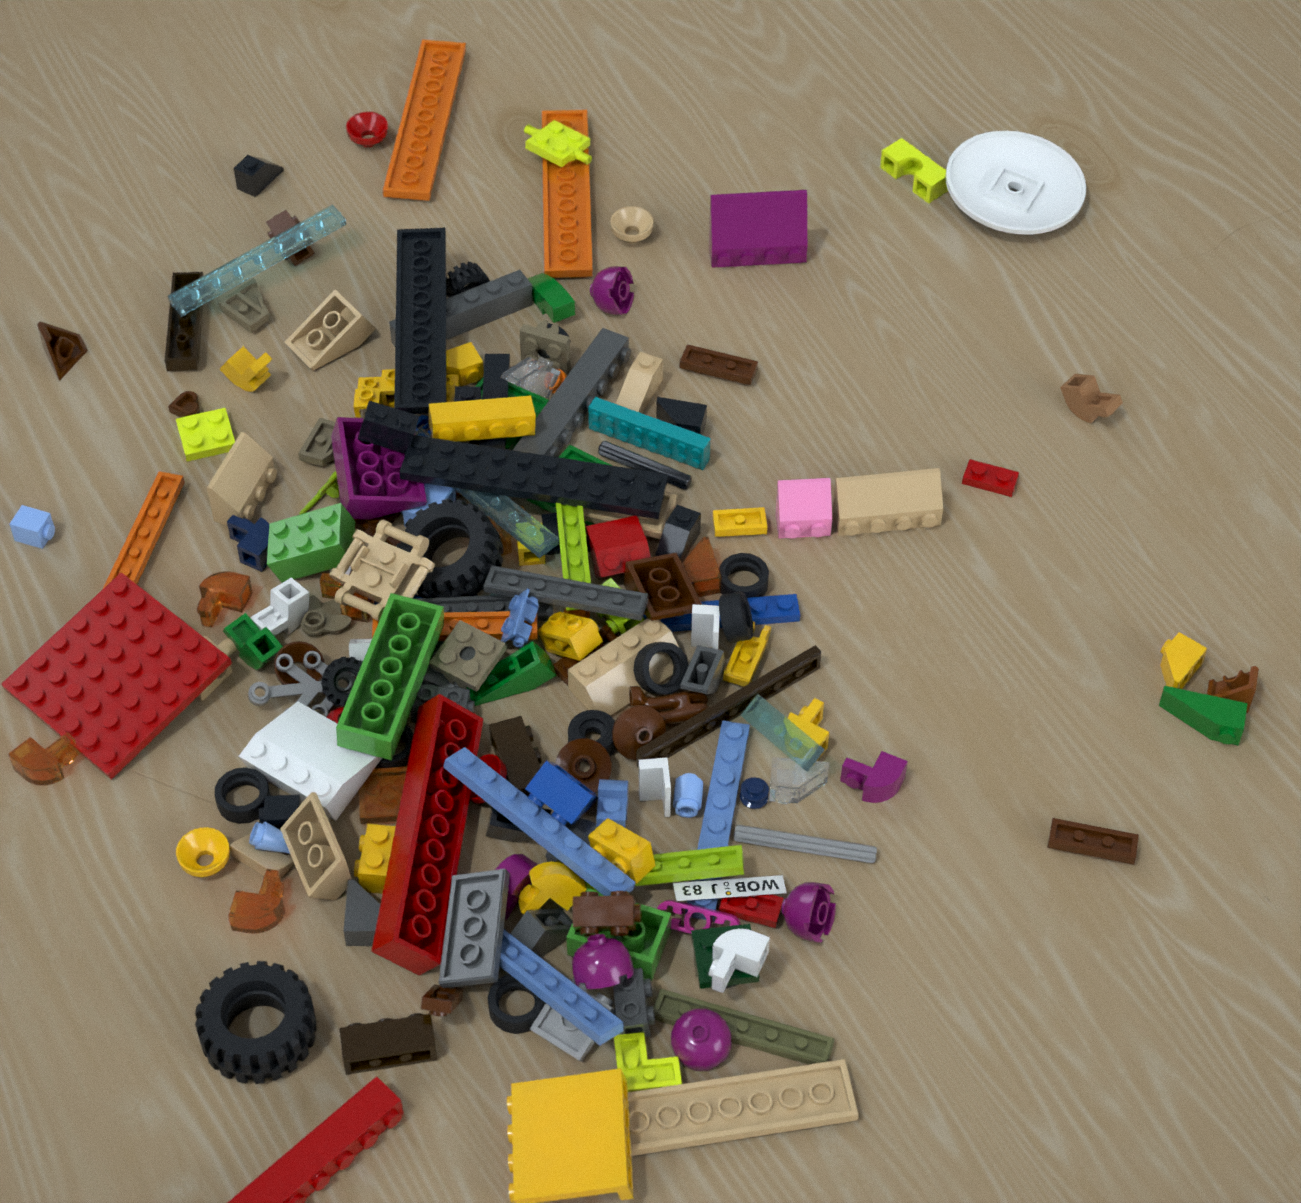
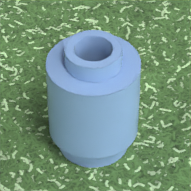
M685 773L675 780L673 807L676 814L681 817H695L701 809L703 781L697 775Z

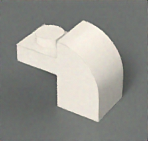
M290 578L271 589L270 606L250 618L260 631L267 627L274 636L282 631L289 635L301 624L304 614L308 611L309 592L293 578Z
M734 929L719 936L713 944L712 960L714 961L709 971V976H712V989L723 993L734 969L758 977L769 953L770 937L747 929Z

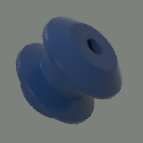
M752 777L746 779L741 784L740 800L744 806L758 809L766 805L768 802L769 786L763 779Z

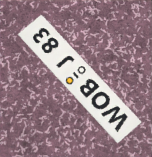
M783 875L673 883L676 901L787 893Z

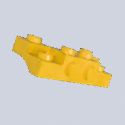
M395 369L382 370L381 377H359L353 405L356 418H361V409H366L369 401L394 408ZM447 374V402H454L455 386H460L458 374Z

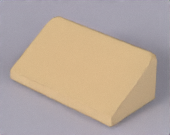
M250 834L234 841L229 846L232 857L275 884L294 865L292 859L280 852L255 849L254 845L249 844Z

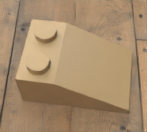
M335 289L284 343L314 371L359 347L376 328Z

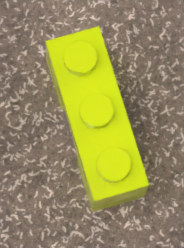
M901 138L882 150L880 168L895 179L903 175H914L912 192L928 204L948 192L945 177L946 169L942 168Z

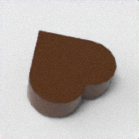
M192 391L181 393L168 406L169 412L180 418L200 413L198 396Z

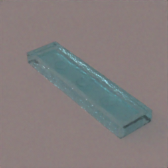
M759 694L755 696L741 714L746 721L807 772L825 750Z

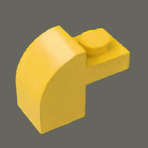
M243 346L219 370L234 385L247 392H253L271 376L267 365L272 358L265 352L256 359Z
M816 698L812 700L809 706L805 705L799 715L790 712L787 718L785 738L789 752L795 758L812 767L816 765L827 750L829 731L818 726L823 719L824 702Z
M553 861L544 862L529 871L532 885H527L521 891L518 902L523 914L527 910H539L549 898L568 911L573 905V897L580 896V893L585 892L587 888L584 879L565 864Z

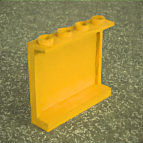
M621 1068L511 1084V1096H507L508 1113L512 1115V1124L507 1126L508 1140L512 1144L513 1153L508 1154L510 1173H513V1183H509L508 1188L511 1203H540L615 1192L618 1193L621 1200L634 1199L628 1086Z

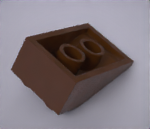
M677 553L626 562L625 589L648 594L649 600L644 615L651 621L692 613L693 604L702 605Z

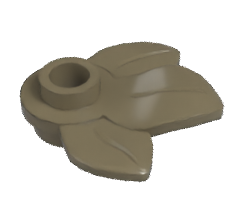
M312 595L309 597L308 611L301 620V628L304 633L311 636L320 635L324 632L336 633L346 629L351 624L352 619L343 615L344 605L335 602V600L321 603L317 597Z

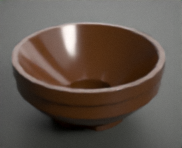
M297 641L286 644L277 653L274 661V671L278 681L282 685L299 683L286 672H281L276 668V660L279 655L288 654L292 657L294 664L299 663L305 667L303 659L307 652L316 651L320 655L321 661L324 662L321 652L307 642ZM309 656L307 661L310 664H315L317 659L314 656ZM281 659L279 664L282 667L289 666V661ZM306 668V673L316 681L322 679V675L315 669Z

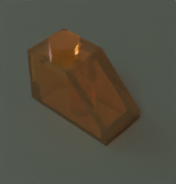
M703 537L686 558L683 565L698 597L721 593V574L709 537Z

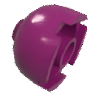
M619 266L606 267L598 272L590 286V295L599 310L613 315H622L629 312L634 298V292H630L629 284H634L631 272L627 267Z
M816 882L802 883L796 886L783 901L782 914L788 929L796 937L821 943L823 941L821 939L822 934L828 935L830 933L836 911V903L830 902V894L835 895L830 885Z
M595 934L588 937V941L580 945L574 953L572 972L575 985L580 987V983H585L586 989L606 988L619 984V977L627 974L629 979L634 973L628 949L622 942L614 938H607L604 934Z
M694 1008L683 1013L676 1020L671 1031V1047L675 1057H678L679 1062L684 1067L693 1071H709L727 1059L732 1047V1035L727 1022L717 1012L707 1008Z

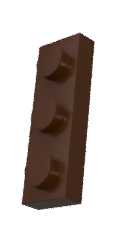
M687 344L680 359L679 368L751 385L758 369V361Z
M1052 818L1047 848L1134 865L1139 835Z

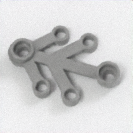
M309 651L304 656L303 663L305 667L315 669L323 676L328 665L321 661L320 655L316 651ZM281 654L277 657L276 668L281 672H286L299 683L268 686L263 682H256L249 688L248 699L255 706H263L268 703L270 698L301 695L296 703L300 702L308 706L318 693H323L321 681H316L296 666L290 655ZM309 656H314L317 659V662L315 664L308 663L307 658ZM281 659H287L289 661V666L282 667L279 664V661ZM350 672L340 673L336 678L337 688L341 692L350 693L356 680L355 677L351 676ZM345 680L348 686L341 688L338 685V681ZM261 688L265 691V695L258 697L254 691ZM325 697L321 704L315 705L312 708L314 711L317 709L322 710L325 717H327L328 711L334 705V703L326 699L327 697Z

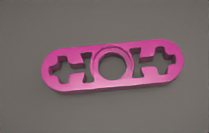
M666 900L657 907V909L663 911L672 906L673 912L681 915L684 913V909H687L688 912L684 918V926L680 925L682 918L673 917L671 919V929L690 934L691 930H698L690 922L691 915L696 912L702 913L706 917V925L702 929L711 927L712 916L717 917L714 922L717 924H724L726 920L731 921L730 926L741 925L739 919L732 914L676 900Z

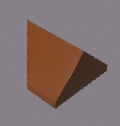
M1253 666L1250 672L1247 673L1240 670L1237 676L1231 678L1223 676V680L1216 682L1214 679L1209 680L1207 695L1248 703L1246 712L1248 713L1256 691L1259 668Z

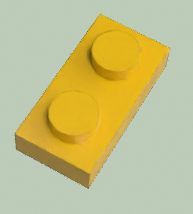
M765 507L713 510L712 518L715 537L767 534Z

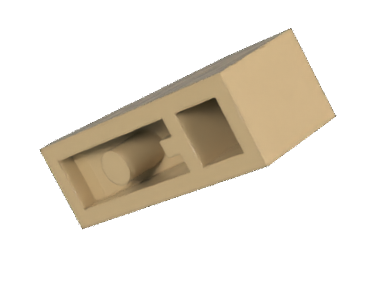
M640 352L629 369L616 404L643 413L663 380V359Z

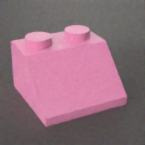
M830 478L778 481L775 516L779 539L831 536L832 501Z

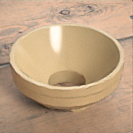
M628 206L614 212L611 216L610 224L611 230L617 238L627 243H636L644 240L651 234L654 221L652 215L647 210ZM630 230H635L638 232V234L627 235L626 232Z

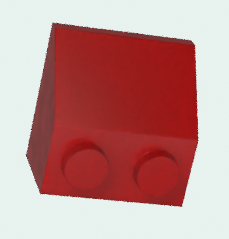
M637 516L585 526L596 578L624 573L626 562L651 557L646 536Z

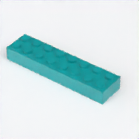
M595 397L588 407L589 429L701 470H704L710 460L711 438L598 397Z

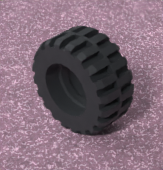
M451 499L442 500L440 504L433 502L428 504L429 508L418 510L415 513L417 516L414 519L410 518L405 524L407 527L405 532L415 536L422 535L429 539V546L423 555L424 558L431 561L435 551L448 540L463 537L469 538L470 541L464 555L455 563L445 567H434L431 573L428 572L417 593L425 598L478 596L477 593L484 590L483 586L491 566L501 567L503 563L501 555L504 549L500 541L501 537L487 515L473 503L467 504L465 500L459 499L455 503ZM403 542L396 545L397 548L409 553L413 549V546Z
M257 961L256 965H249V962L241 963L240 968L233 970L230 967L223 971L224 976L221 978L216 976L209 983L210 990H203L200 996L201 1003L196 1006L195 1011L197 1019L195 1025L205 1057L208 1058L209 1064L213 1069H220L221 1075L228 1079H232L235 1076L237 1082L247 1084L248 1080H254L255 1084L265 1083L264 1079L271 1077L275 1081L282 1078L281 1073L285 1071L291 1073L297 1068V1061L303 1062L309 1055L308 1048L314 1045L316 1039L317 1021L312 998L305 982L299 980L298 974L288 969L285 972L284 966L277 963L268 966L267 961ZM268 1006L278 1009L284 1014L283 1020L276 1029L259 1038H242L228 1031L233 1020L240 1013L252 1007Z

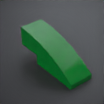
M544 273L527 278L532 284L533 302L542 314L547 313L553 323L575 315L574 299L554 278Z

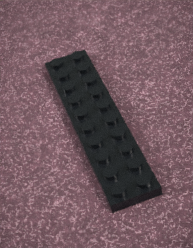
M446 228L397 229L394 408L412 414H429V404L447 402Z
M414 435L410 448L407 447L399 472L400 479L543 502L561 503L562 505L575 507L578 505L588 509L659 519L668 482V474L417 435Z

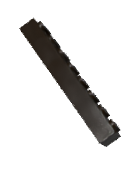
M176 272L172 275L165 350L167 371L198 370L205 291L203 272Z

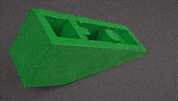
M533 641L499 661L477 692L470 689V700L475 701V706L534 690L557 676L549 654Z
M1164 685L1159 702L1161 708L1210 740L1239 746L1244 731L1248 703Z

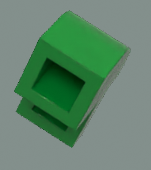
M246 613L223 630L225 635L232 640L239 650L238 656L255 670L260 669L275 658L283 647L267 627L260 631Z

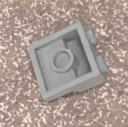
M580 983V989L612 1014L616 1015L615 1009L611 1007L614 1003L612 1000L599 992L594 997L586 992L585 984ZM547 1003L530 1028V1030L583 1062L595 1043Z

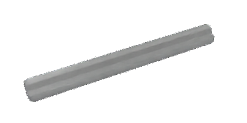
M737 825L734 832V840L737 842L874 863L876 860L877 848L870 845L745 825Z

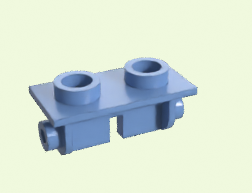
M528 588L512 598L509 604V609L511 610L509 617L504 621L501 632H503L501 641L505 643L511 640L513 645L518 648H522L527 644L532 626L525 623L524 620L532 624L539 608L538 599L533 596L528 597L530 591Z

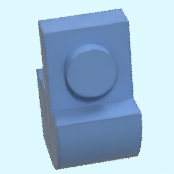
M599 779L596 827L607 818L623 827L626 826L629 799L628 780Z

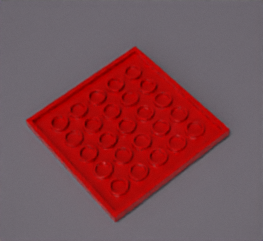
M121 572L5 679L1 685L11 696L112 780L232 664V661L226 654Z

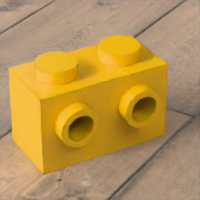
M560 611L551 615L548 621L537 629L547 652L579 661L603 642L599 634V627L592 619Z
M609 818L604 820L588 835L590 846L634 880L635 884L656 866L651 842Z
M367 824L366 834L360 836L359 852H362L361 859H356L354 877H358L359 885L368 893L383 894L396 826Z

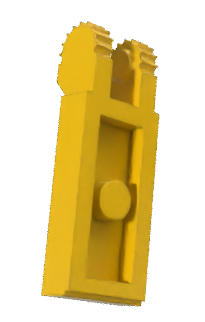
M753 622V633L755 631V622ZM765 625L759 638L753 636L749 640L736 643L724 671L723 681L744 687L752 682L766 649L771 626Z

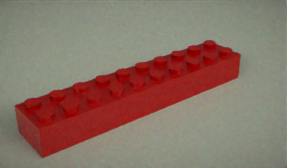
M441 694L419 706L371 952L417 975H421L441 965L452 876L457 874L471 794L470 788L443 768L446 758L464 747L477 756L484 720Z

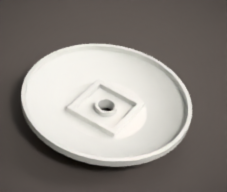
M994 131L974 136L955 149L946 168L947 189L957 206L975 221L1006 233L1040 234L1058 229L1066 225L1078 214L1086 195L1085 178L1076 161L1056 144L1044 138L1023 132Z

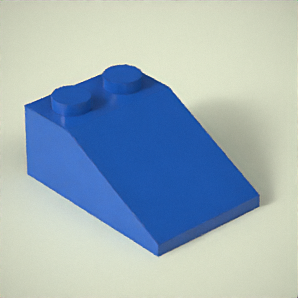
M545 761L525 788L530 792L528 798L541 808L546 804L554 810L551 816L563 825L567 822L575 824L598 800L597 794L559 765L550 761Z

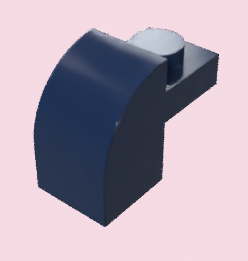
M232 515L227 521L230 539L239 542L237 550L240 563L263 572L267 567L269 523L260 517L253 524L248 519Z

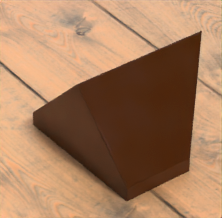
M39 321L37 326L44 351L60 381L88 350L80 334Z

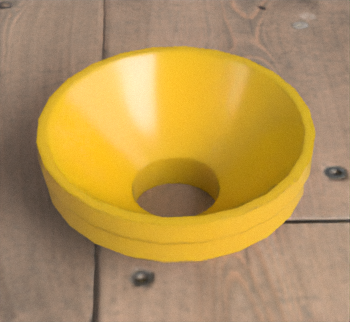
M209 827L193 829L186 833L176 847L177 861L182 870L196 877H207L219 872L227 864L230 855V847L225 835ZM203 855H211L214 858L212 863L207 866L197 864V860Z

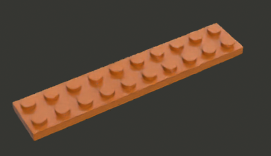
M436 40L421 41L383 187V197L430 201L466 53V43Z
M587 110L542 111V128L555 120L588 137ZM586 148L583 152L589 155V148ZM543 158L544 274L552 278L593 277L589 164L586 165L579 160H573L560 167Z

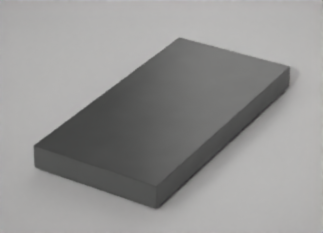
M506 869L452 876L438 983L442 988L498 982L510 873Z

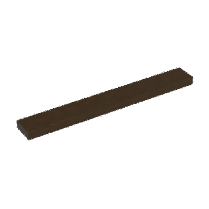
M816 645L638 748L636 750V766L639 768V760L669 758L720 728L722 721L730 722L820 669L821 650Z

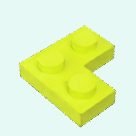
M644 1032L621 1034L614 1037L617 1069L621 1068L627 1080L628 1092L682 1084L678 1057L647 1060Z

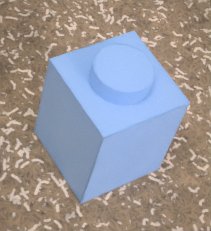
M24 505L20 507L9 524L14 541L41 549L44 548L48 540L53 538L55 533V526L50 513Z

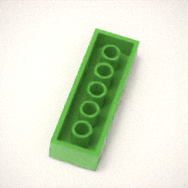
M393 593L390 594L337 724V746L388 760L393 759L444 627L443 606Z

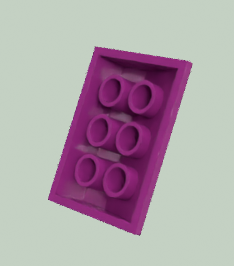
M807 190L710 195L709 253L711 268L806 263L808 247Z
M337 417L331 440L340 501L352 518L369 520L425 506L427 499L424 483L400 479L399 472L405 454L358 440L363 418Z

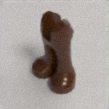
M629 687L630 707L635 705L652 707L663 717L665 725L683 723L709 708L707 705L708 698L704 693L685 691L661 697H647L641 687Z

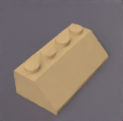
M939 468L836 478L833 517L838 536L941 526L943 500Z
M649 618L645 619L569 668V690L589 710H600L613 718L630 706L629 687H640L633 671L634 660L638 652L645 645L654 642H667L678 646L671 630L660 620L651 621ZM665 652L655 653L649 663L650 677L656 684L663 685L670 680L673 674L672 659ZM642 689L645 696L649 694V692Z

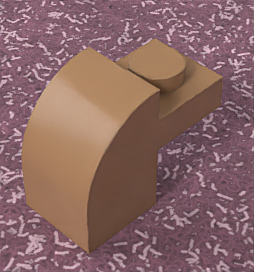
M1074 374L1060 387L1069 409L1078 418L1088 423H1092L1098 416H1111L1123 404L1119 394L1100 392L1095 375Z

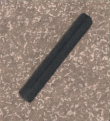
M602 441L598 447L599 455L630 468L668 474L667 483L686 490L691 484L690 475L610 442Z

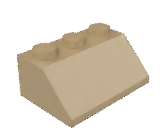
M240 433L207 486L214 522L227 525V521L232 515L251 520L257 504L263 501L266 489L270 483L272 484L275 481L277 475L273 457L246 433Z
M311 792L280 828V831L283 834L308 897L337 900L347 889L348 880L352 879L345 857L317 793Z

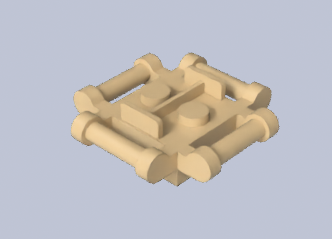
M381 520L376 527V533L373 537L357 529L352 536L354 540L338 566L331 570L329 576L335 581L344 584L342 588L337 590L335 602L341 605L348 604L372 615L373 619L380 621L390 594L393 593L413 599L428 572L431 573L436 565L423 557L429 546L428 538L422 535H412L393 527L392 523L386 520ZM389 536L413 546V549L409 553L385 541ZM349 567L353 570L350 576L345 574ZM354 592L358 593L380 604H372L368 601H365L359 597L354 596L353 594Z

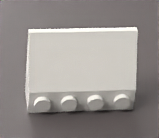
M300 702L295 703L258 731L239 755L247 768L259 771L268 782L290 795H300L302 802L311 792H316L326 816L334 821L339 818L382 759L381 757L337 746V723Z

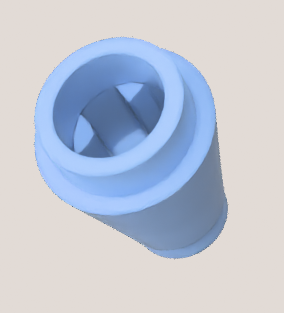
M263 822V824L255 823L250 834L249 844L254 845L255 849L290 853L283 834L278 828L267 822Z

